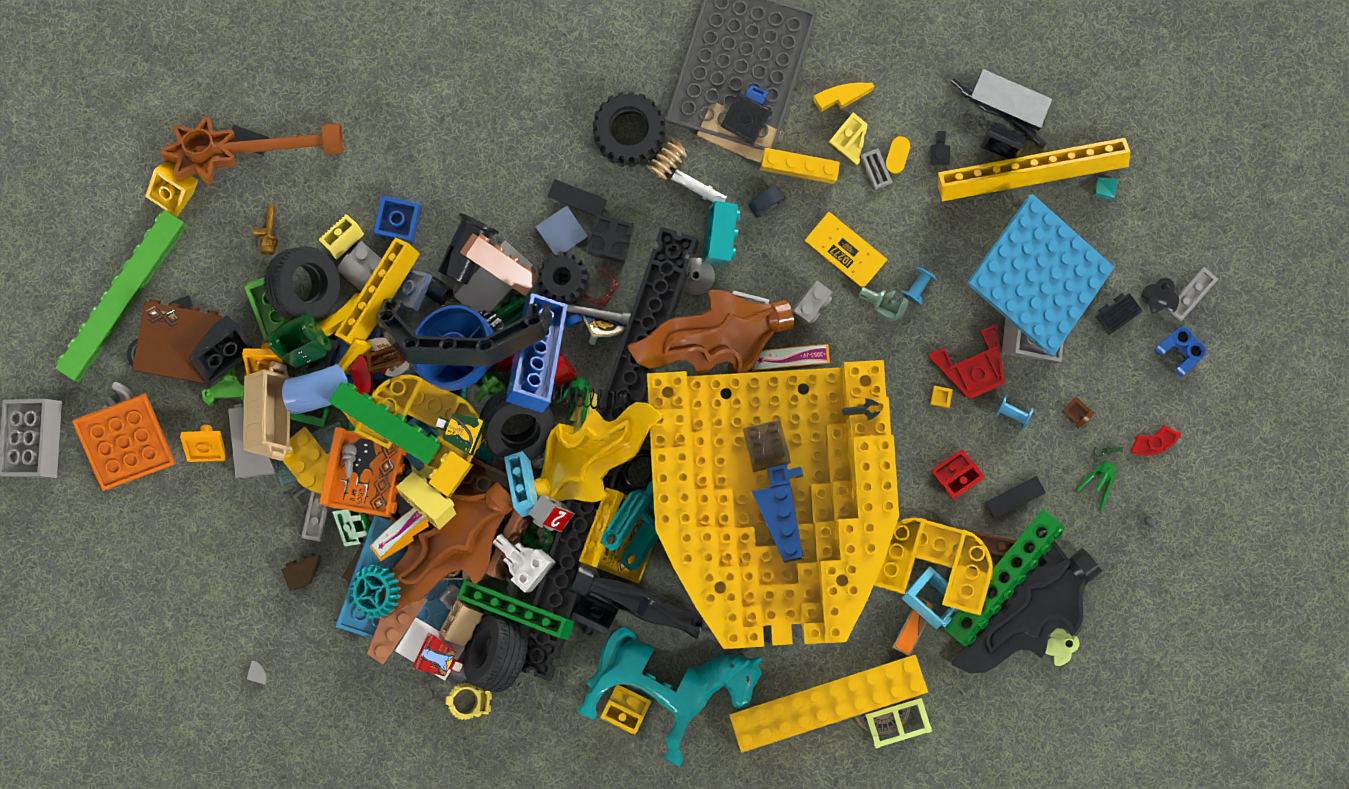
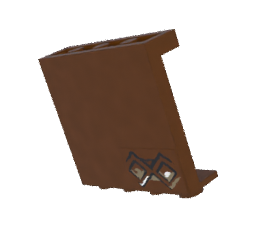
M149 299V302L145 301L131 371L206 384L188 358L209 329L221 320L223 316L218 315L219 312L207 310V313L199 312V308L188 306V309L180 308L179 304L169 303L167 306L160 304L161 301Z

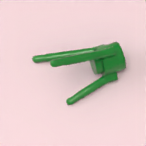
M576 377L569 384V386L572 385V394L574 395L571 404L575 402V389L579 386V397H582L583 388H587L584 402L585 406H587L591 387H589L588 381ZM568 388L565 390L562 400L566 398ZM584 405L582 409L581 423H584L587 412V408H585ZM574 406L569 407L566 415L567 420L570 418Z
M1104 461L1102 466L1097 465L1096 469L1076 488L1077 492L1080 491L1099 473L1098 477L1101 481L1096 492L1100 491L1105 481L1108 482L1099 508L1100 512L1103 511L1112 483L1116 477L1117 468Z

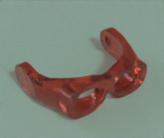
M602 268L601 272L609 276L612 282L610 293L601 299H592L588 295L583 297L594 304L605 307L620 283L616 281L611 273Z

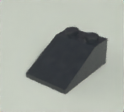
M990 123L980 148L1007 159L1018 158L1023 152L1026 137L1022 136L1023 134L1017 130L1010 131L1005 129V126L1000 123Z
M226 315L209 329L188 359L209 386L243 360V349H253L238 325Z

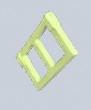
M922 698L865 714L875 748L932 732ZM918 705L924 728L905 734L898 710ZM893 712L899 736L880 741L873 718Z

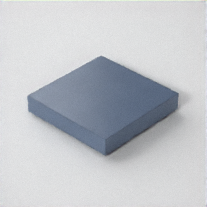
M565 206L536 226V229L554 255H558V252L566 253L588 238L568 206Z
M410 269L392 298V303L397 304V300H402L404 307L418 311L432 275Z

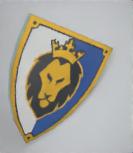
M581 314L591 334L588 342L592 345L596 344L598 337L616 336L627 327L619 321Z

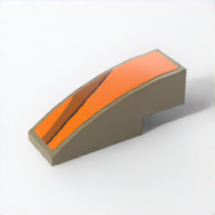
M917 596L922 603L933 611L934 604ZM910 609L891 646L908 657L911 655L927 624V621L914 609Z

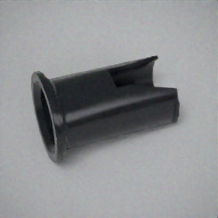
M459 213L461 222L444 255L438 272L467 285L478 264L460 253V251L473 233L477 236L481 233L491 240L492 236L499 234V231L470 216Z

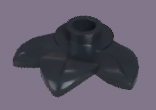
M1162 278L1156 284L1146 286L1142 292L1143 298L1150 299L1149 308L1152 314L1161 311L1165 306L1170 311L1175 312L1179 306V297L1174 292L1175 285L1171 279ZM1167 284L1169 286L1168 290L1166 291L1161 289L1162 285Z

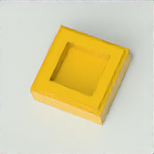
M933 386L930 405L949 408L953 389Z

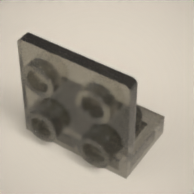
M780 420L743 428L753 472L766 470L769 467L791 464L789 449Z

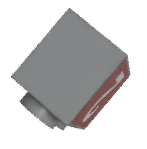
M541 495L529 512V515L534 518L533 522L539 527L543 528L544 526L550 531L557 530L562 532L574 515V512L562 502Z

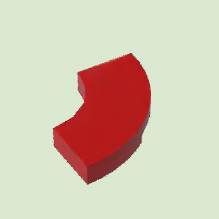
M360 355L349 367L353 375V385L358 388L356 392L361 395L365 392L371 396L373 392L372 377L374 375L368 372L366 356Z
M1163 425L1154 435H1137L1130 453L1140 456L1162 453L1175 444L1181 433Z

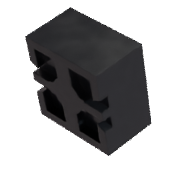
M596 214L587 250L588 255L625 264L634 223Z

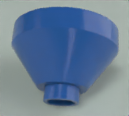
M450 305L428 315L419 325L415 334L417 336L485 338L493 334V330L490 324L475 310L462 305ZM413 364L417 373L425 381L438 389L447 391L460 390L474 384L489 368V366Z

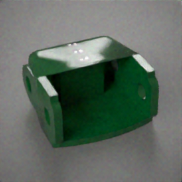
M310 314L301 315L283 323L270 333L268 340L270 349L280 359L295 369H300L323 358L327 351L331 349L329 338Z

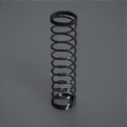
M555 383L553 384L550 403L554 401L556 404L562 402L563 405L569 403L570 406L576 404L578 407L584 405L585 408L591 405L592 409L599 407L600 410L606 408L607 411L613 408L615 412L621 410L623 413L630 406L631 396L629 392H621L619 408L615 410L614 405L617 394L614 391L612 394V407L608 409L609 391L607 389L604 397L605 405L603 408H600L599 403L602 390L599 389L597 405L593 407L594 388H592L589 398L590 404L585 406L587 388L584 387L582 404L578 405L577 400L580 388L577 386L575 389V402L571 404L572 385H570L567 392L568 401L563 403L565 385L562 384L560 401L556 402L555 397L558 385Z

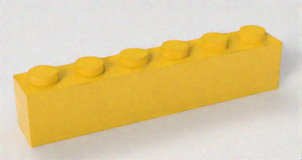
M395 237L334 335L350 346L355 339L366 341L378 322L376 317L384 299L392 300L420 253L409 243Z

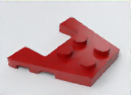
M997 324L980 331L988 350L956 365H952L945 348L928 355L930 360L968 400L1004 384Z

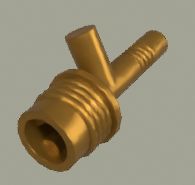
M268 205L266 228H254V235L261 236L259 237L260 254L267 256L275 255L278 238L273 237L275 206Z

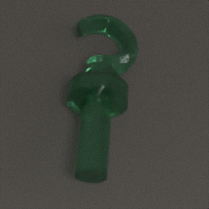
M1109 445L1107 448H1102V454L1097 455L1095 454L1097 447L1093 448V454L1096 457H1102L1104 453L1111 455L1112 452H1123V447L1110 448Z

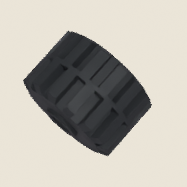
M558 252V255L552 253L547 261L544 259L541 262L542 268H538L539 278H537L541 291L547 298L561 303L578 302V298L580 296L583 298L586 294L585 290L589 288L588 279L590 277L587 268L572 253ZM562 276L567 277V283L562 281Z

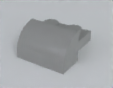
M360 241L353 251L344 257L337 270L353 286L362 291L382 258Z

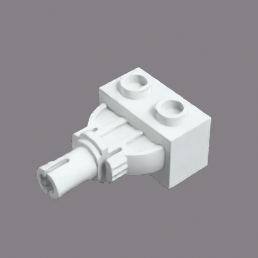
M502 534L498 535L497 540L493 541V544L503 551L507 557L504 558V561L508 564L509 571L513 576L511 581L525 593L532 592L556 563L542 549L534 550L529 547H523L520 543L514 546Z

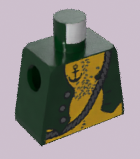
M453 413L450 420L439 417L436 428L445 431L443 436L445 441L463 452L473 455L486 420Z

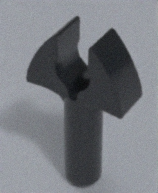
M865 398L863 406L842 408L841 411L843 416L864 414L867 416V421L874 419L880 414V411L870 412L866 410L870 406H879L878 402L869 398Z

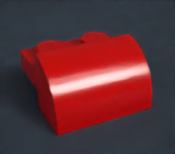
M963 449L931 470V473L951 500H955L985 479L980 469L971 461Z

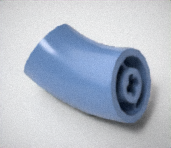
M338 364L313 373L287 379L282 387L284 404L292 414H300L332 405L328 402L339 384L342 382L346 385L348 380Z

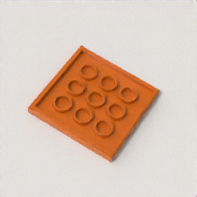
M146 393L72 420L102 491L175 465L176 463Z

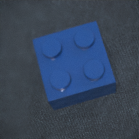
M382 196L373 233L377 237L394 240L396 237L414 245L422 211L421 205Z

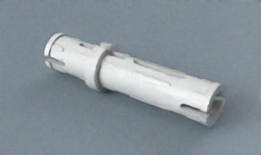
M678 169L671 179L703 196L702 199L704 200L708 199L714 203L715 201L725 202L727 196L715 191L712 186H706Z

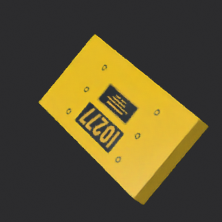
M830 212L824 216L804 241L861 288L870 282L888 260Z

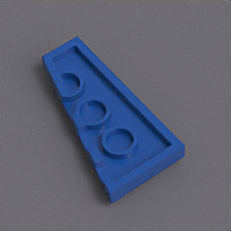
M790 483L752 491L784 563L804 559Z

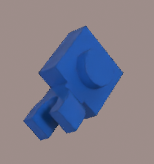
M787 464L768 468L771 487L791 484L790 478L804 477L801 466L788 469Z

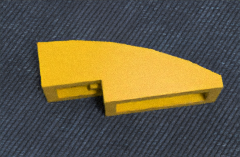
M849 83L835 86L814 95L813 101L820 112L836 103L842 109L873 91L874 85L873 83Z

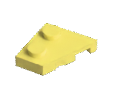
M853 112L830 139L829 143L852 163L858 165L868 124Z

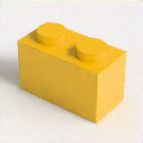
M455 451L446 452L440 461L442 464L439 469L435 468L429 476L431 479L429 484L447 497L452 496L473 466V464Z

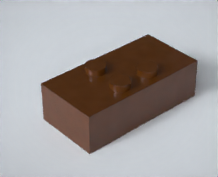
M474 458L470 462L473 466L454 491L462 496L485 494L498 481L511 494L507 473ZM510 511V512H509L507 515H505V516L508 517V518H511V516H512V515H511L512 511Z

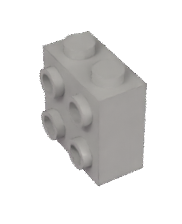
M818 280L812 283L792 309L794 318L803 325L814 322L820 315L818 310L826 307L831 301L830 295L832 291Z

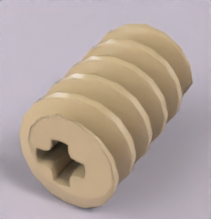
M671 138L672 143L666 144L667 149H661L662 155L656 154L657 160H651L652 166L646 165L658 178L666 180L665 172L672 174L670 167L677 168L675 161L682 163L680 156L687 157L685 148L674 138Z

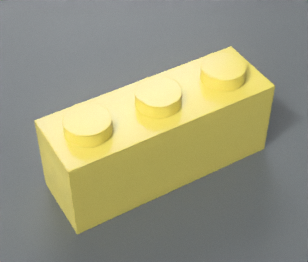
M413 471L396 488L404 500L440 530L456 515L453 508L455 504L450 498L441 496L442 493L435 487H431L423 475L418 476Z

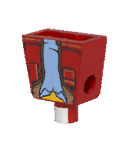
M428 632L413 663V667L417 670L446 676L448 670L459 673L463 662L454 659L456 650Z

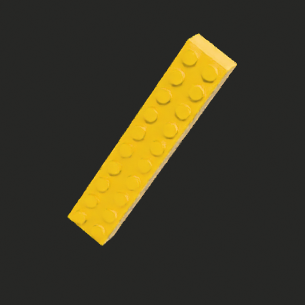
M915 654L757 705L729 716L741 753L926 694L928 690Z

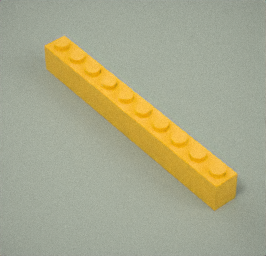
M1121 138L938 172V189L942 201H948L1129 167L1130 149L1126 139Z

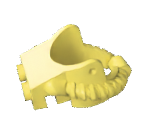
M468 682L458 684L451 690L450 695L446 696L445 705L449 706L450 713L455 718L457 717V719L469 720L473 716L480 717L481 714H489L491 711L489 702L492 699V693L475 687ZM463 689L472 691L476 701L474 707L466 713L458 712L453 705L454 697Z

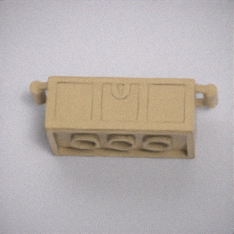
M272 361L268 371L263 369L245 376L243 450L283 461L285 454L292 452V447H289L290 412L283 401L282 387L284 382L292 377L288 376L285 364ZM273 369L281 371L283 374L273 372Z

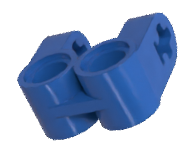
M1180 327L1173 331L1155 348L1160 356L1165 354L1172 346L1177 347L1183 353L1185 360L1174 370L1180 377L1185 375L1206 355L1205 345L1199 342L1193 336L1192 331L1186 327ZM1178 333H1182L1185 336L1184 342L1178 340ZM1192 347L1197 348L1198 356L1191 354Z

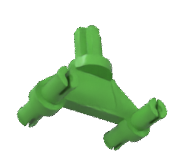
M236 365L224 373L221 381L212 388L202 391V399L206 404L214 406L216 403L215 398H241L244 403V386L235 377Z
M486 371L481 377L483 382L480 387L481 390L474 396V399L477 402H481L486 395L493 396L498 391L506 389L505 384Z

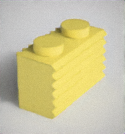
M345 215L325 235H322L319 241L326 251L337 260L364 233L354 220Z

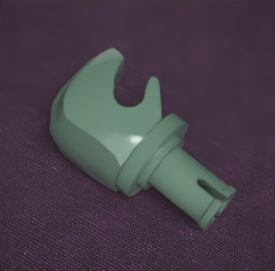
M863 287L858 297L873 303L877 314L891 322L901 319L909 304V299L906 295H903L896 301L892 300L896 290L888 293L882 290L878 294Z

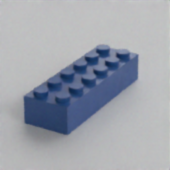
M531 293L524 303L521 319L525 317L530 303L538 305V314H541L543 304H549L553 319L546 336L542 340L514 354L506 402L543 413L551 401L567 304Z

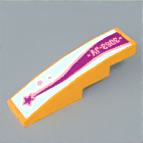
M828 344L762 350L755 365L752 367V371L830 364Z
M412 508L385 530L370 545V548L377 558L382 561L413 542V536L429 527V521L415 508Z

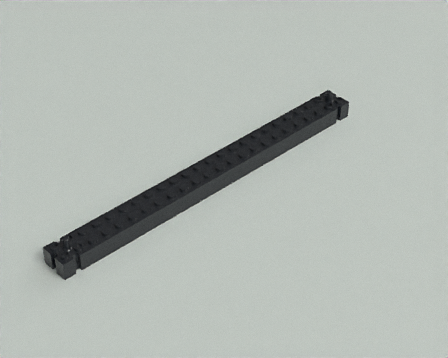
M660 227L656 239L659 247L652 250L605 392L607 389L609 391L608 409L612 407V394L614 391L617 394L614 405L615 410L619 408L621 392L630 393V405L635 402H646L648 396L647 374L655 373L657 368L650 369L638 364L627 349V346L645 339L662 323L674 318L692 265L689 256H695L699 244L697 237L682 233L681 237H678L675 230ZM604 392V395H603V398H602V401H601V404H600V408H603L604 405H605V403H604L605 392ZM606 408L598 410L603 420L608 422L616 420L622 414L621 410L615 412L613 408L610 411H607ZM625 463L608 471L602 479L604 489L616 490ZM568 500L566 506L574 512V515L562 532L557 531L549 555L556 563L540 581L533 606L572 620L571 617L577 607L580 595L570 592L569 586L574 572L580 563V556L601 501ZM526 625L528 646L521 672L530 673L533 670L535 671L533 676L552 681L556 666L552 665L554 658L560 657L565 639Z

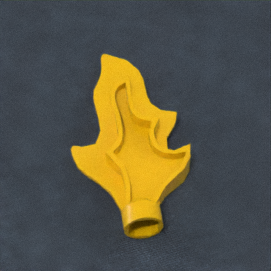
M635 402L616 420L611 422L603 420L601 415L594 410L587 416L581 429L575 433L574 426L559 423L551 430L547 439L541 477L534 480L538 500L541 495L557 501L576 499L585 502H597L606 499L608 493L604 489L602 479L610 469L636 456L649 429L662 418V414L649 403Z

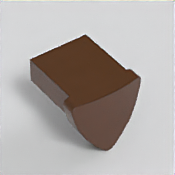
M1074 397L1062 410L1076 423L1075 426L1077 428L1087 423L1094 414V411L1089 409L1077 397Z

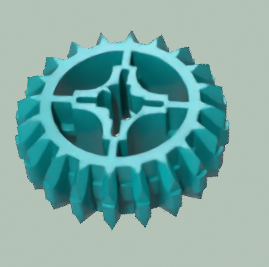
M370 565L368 568L364 567L361 571L355 573L357 578L351 580L354 585L349 587L353 590V593L348 595L354 597L351 604H357L355 610H361V615H367L368 618L375 617L376 619L388 616L389 612L395 610L393 606L399 604L396 599L401 597L400 594H397L401 587L396 586L399 580H393L395 573H389V569L383 568L381 565L376 567ZM374 576L379 578L383 584L381 585L377 579L375 580ZM367 599L371 600L376 607L372 606Z

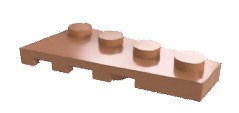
M423 597L421 600L399 609L386 619L379 618L380 620L366 654L384 664L428 599Z

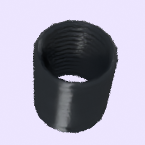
M432 276L425 295L439 305H442L446 300L452 298L453 289Z

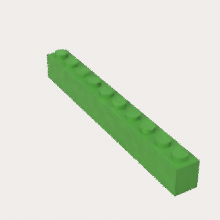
M166 210L158 214L155 219V225L152 229L149 228L143 242L135 247L132 258L124 263L121 274L113 279L110 290L102 295L101 303L98 307L93 308L87 323H83L79 328V334L76 339H72L68 344L69 349L65 355H61L57 360L58 365L56 369L78 383L81 381L188 226Z

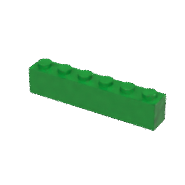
M342 382L339 384L329 399V403L428 466L432 464L442 448L438 444L440 442L438 438L431 434L427 437L422 433L423 429L416 424L410 426L405 423L407 419L397 413L394 416L389 412L390 408L383 403L377 405L372 402L374 398L364 392L361 395L356 392L358 388L349 382L346 385Z
M468 580L463 581L457 597L565 640H568L575 622L482 585L473 584Z

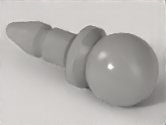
M347 443L343 445L341 453L343 455L342 461L345 462L346 476L350 478L353 472V462L356 460L357 448L354 444Z

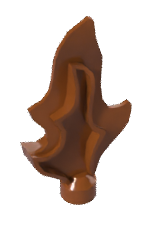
M709 290L707 292L710 298L709 310L698 316L669 319L645 339L629 344L627 349L638 364L650 369L661 367L677 360H687L693 365L696 375L700 376L707 373L717 363L729 361L727 369L733 374L746 373L755 365L765 344L774 332L780 333L793 329V312L786 300L769 304L754 303L724 290Z
M498 481L485 494L475 496L452 494L448 498L455 504L453 508L456 515L440 530L431 523L429 527L413 536L414 541L408 544V551L389 572L395 573L393 580H399L396 584L397 587H401L397 591V594H400L401 597L396 599L399 604L393 606L395 609L393 612H389L388 616H382V618L386 619L399 609L421 600L451 572L463 570L470 576L473 584H477L482 580L488 570L496 530L504 516L514 509L511 494Z

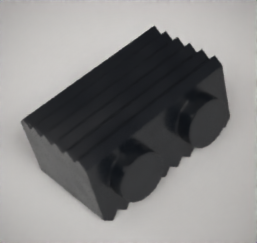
M1121 293L1113 299L1115 302L1109 307L1106 304L1098 310L1100 314L1096 318L1108 335L1143 312L1130 293L1125 296Z

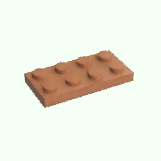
M513 509L512 516L503 529V537L515 546L517 543L521 544L522 537L526 534L533 517L531 515L521 517ZM495 546V552L489 562L486 574L507 582L505 576L507 572H510L508 564L504 561V558L507 557L503 551Z

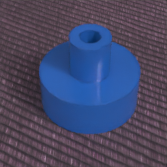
M566 311L568 316L564 322L566 328L573 327L584 321L581 314L575 315V313Z

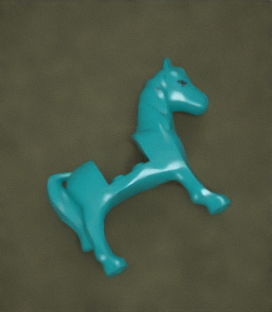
M624 626L610 633L602 648L597 671L587 681V685L591 689L585 695L583 704L577 710L579 714L586 718L595 720L598 701L609 688L615 685H631L644 691L667 708L674 716L673 727L665 738L668 751L663 758L681 768L684 758L680 750V744L684 732L691 719L704 708L712 694L721 687L726 686L730 692L732 704L737 709H743L750 705L753 688L762 674L758 665L762 660L761 657L751 659L738 653H726L714 657L702 665H697L695 668L689 666L675 692L673 691V686L665 682L663 684L656 682V677L651 674H641L655 647L639 640L629 627ZM626 638L631 639V640H629V641H627V642L624 643V641H625Z

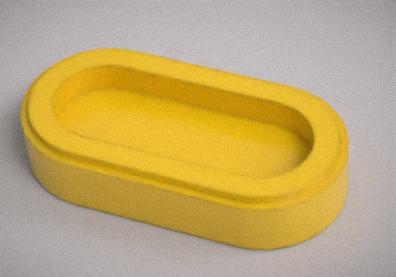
M896 137L892 141L885 163L888 172L891 174L900 173L905 166L910 150V142L905 137Z

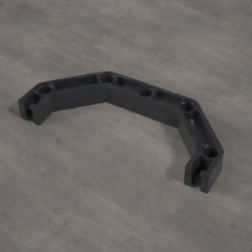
M384 299L376 317L382 335L406 362L410 364L492 366L542 340L546 336L553 319L549 304H543V310L541 314H538V305L530 303L525 317L485 338L417 336L404 322L407 314L402 300H397V304L392 310V301Z

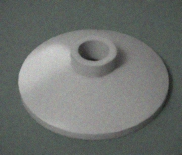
M690 258L692 265L683 291L690 295H702L708 292L714 284V269L711 264L702 263V258ZM697 272L700 276L695 279L692 277V274Z

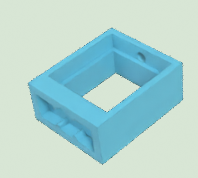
M928 567L901 599L937 630L941 625L945 627L952 619L950 615L953 612L956 614L959 610L948 607L939 618L916 597V594L927 581L945 596L948 582L932 567Z

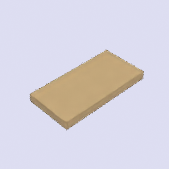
M718 103L711 104L710 107L714 110V117L710 121H703L701 127L744 140L718 124V115L724 111L728 112L729 109ZM708 109L705 119L711 118L712 111ZM722 114L720 116L719 121L721 123L723 122L726 114ZM765 126L762 128L759 135H764L767 132ZM768 126L767 136L757 138L755 144L771 148L777 129ZM698 131L697 136L759 164L761 162L763 150Z

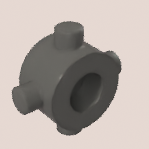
M1145 517L1142 523H1145L1146 526H1157L1159 520L1157 518Z

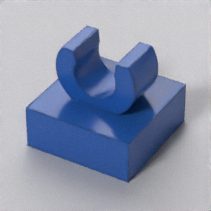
M751 85L745 96L759 104H763L769 93Z

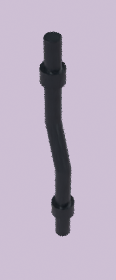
M955 76L951 83L961 91L965 98L968 97L970 99L973 89L969 85L966 86ZM977 105L986 113L1009 120L1025 134L1024 136L1029 141L1032 140L1041 149L1046 146L1047 143L1036 134L1037 132L1034 129Z

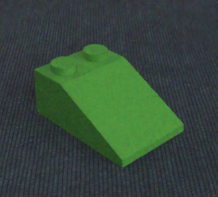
M264 278L247 283L245 290L264 340H268L270 333L289 319L280 316L271 307L264 291Z

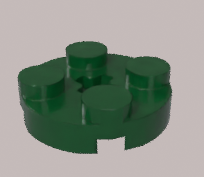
M533 518L526 534L522 537L521 544L534 550L542 549L546 553L553 542L554 536L544 526L541 528L533 522Z

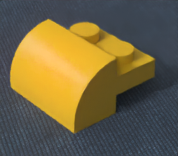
M616 685L600 718L636 735L652 701L620 685Z

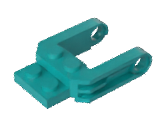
M653 480L648 484L645 492L638 489L629 493L601 538L602 544L608 550H615L628 537L639 518L643 520V523L621 556V563L631 571L641 566L659 538L655 530ZM610 537H617L613 544H608ZM630 556H636L633 563H627Z

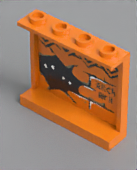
M336 427L319 504L326 507L392 518V514H395L397 509L396 495L399 494L396 486L400 484V476L404 474L405 464L403 462L408 452L395 444H392L391 448L388 449L356 432ZM347 443H352L357 448L356 460L353 462V472L350 478L346 476L345 462L342 461L343 455L341 453L343 445Z

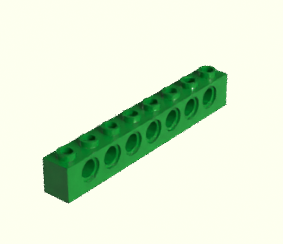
M1043 509L994 567L984 602L985 610L981 613V616L959 610L944 630L965 647L973 643L978 631L984 629L989 623L988 619L1001 609L1002 602L1012 596L1013 589L1017 584L1020 585L1025 580L1027 572L1037 566L1041 555L1046 554L1051 548V543L1061 537L1064 532V525ZM1047 530V535L1044 538H1039L1040 532ZM1030 545H1034V551L1027 553V548ZM1022 560L1021 567L1015 568V562ZM1005 575H1010L1009 581L1002 583V578ZM997 590L996 597L990 598L991 591ZM972 620V626L965 628L966 621Z

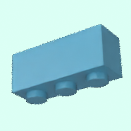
M521 451L506 456L504 459L513 507L521 517L529 515V512L538 501L531 461Z

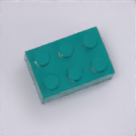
M715 201L708 207L702 263L725 266L731 259H734L736 249L733 247V242L737 239L738 229H735L736 221H739L740 218L738 204Z

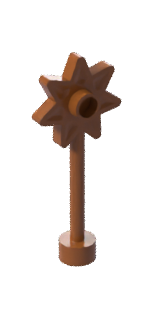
M204 117L193 130L181 125H175L174 131L178 142L162 148L161 154L165 161L176 163L174 175L178 182L197 174L206 184L210 185L213 183L216 168L236 166L233 154L324 146L325 155L341 154L344 149L340 123L322 124V134L235 142L236 138L233 130L214 132L210 118Z

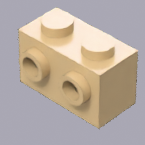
M457 598L440 629L444 640L465 647L467 641H470L476 625L481 622L482 612L480 608Z

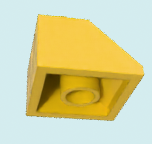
M164 161L154 169L145 197L177 217L194 194L198 180L191 176L178 182L174 175L176 165L172 162Z

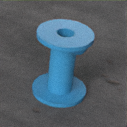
M916 267L915 270L919 273L918 278L908 293L901 291L900 294L908 296L909 301L921 306L922 297L920 294L929 280L937 282V278L927 270Z
M1005 395L994 417L997 418L999 413H1002L1022 423L1020 430L1023 431L1032 415L1033 408L1026 413L1006 403L1007 395Z

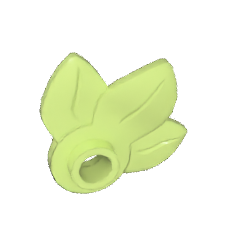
M1057 628L1050 635L1051 638L1048 639L1045 653L1054 656L1055 666H1061L1070 661L1072 653L1079 648L1080 643L1077 636L1073 639L1064 629ZM1067 640H1071L1073 642L1072 647H1068L1066 645Z

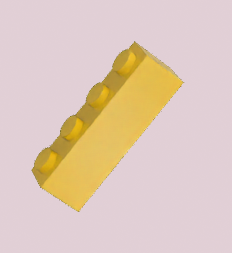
M765 148L762 151L759 170L834 184L837 181L840 162Z

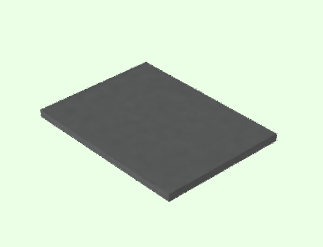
M703 0L665 122L764 150L768 147L755 143L752 144L748 141L701 127L703 121H710L714 117V110L710 107L711 104L718 103L730 109L738 92L746 95L749 87L754 85L769 93L761 105L772 110L764 125L767 132L764 135H759L758 138L767 136L768 126L777 129L772 147L770 148L775 149L817 12L779 0ZM710 109L712 116L709 119H705L707 111ZM726 111L721 112V113L718 115L717 121H718V124H719V125L722 124V123L719 121V118H720V116H721L722 114H727Z

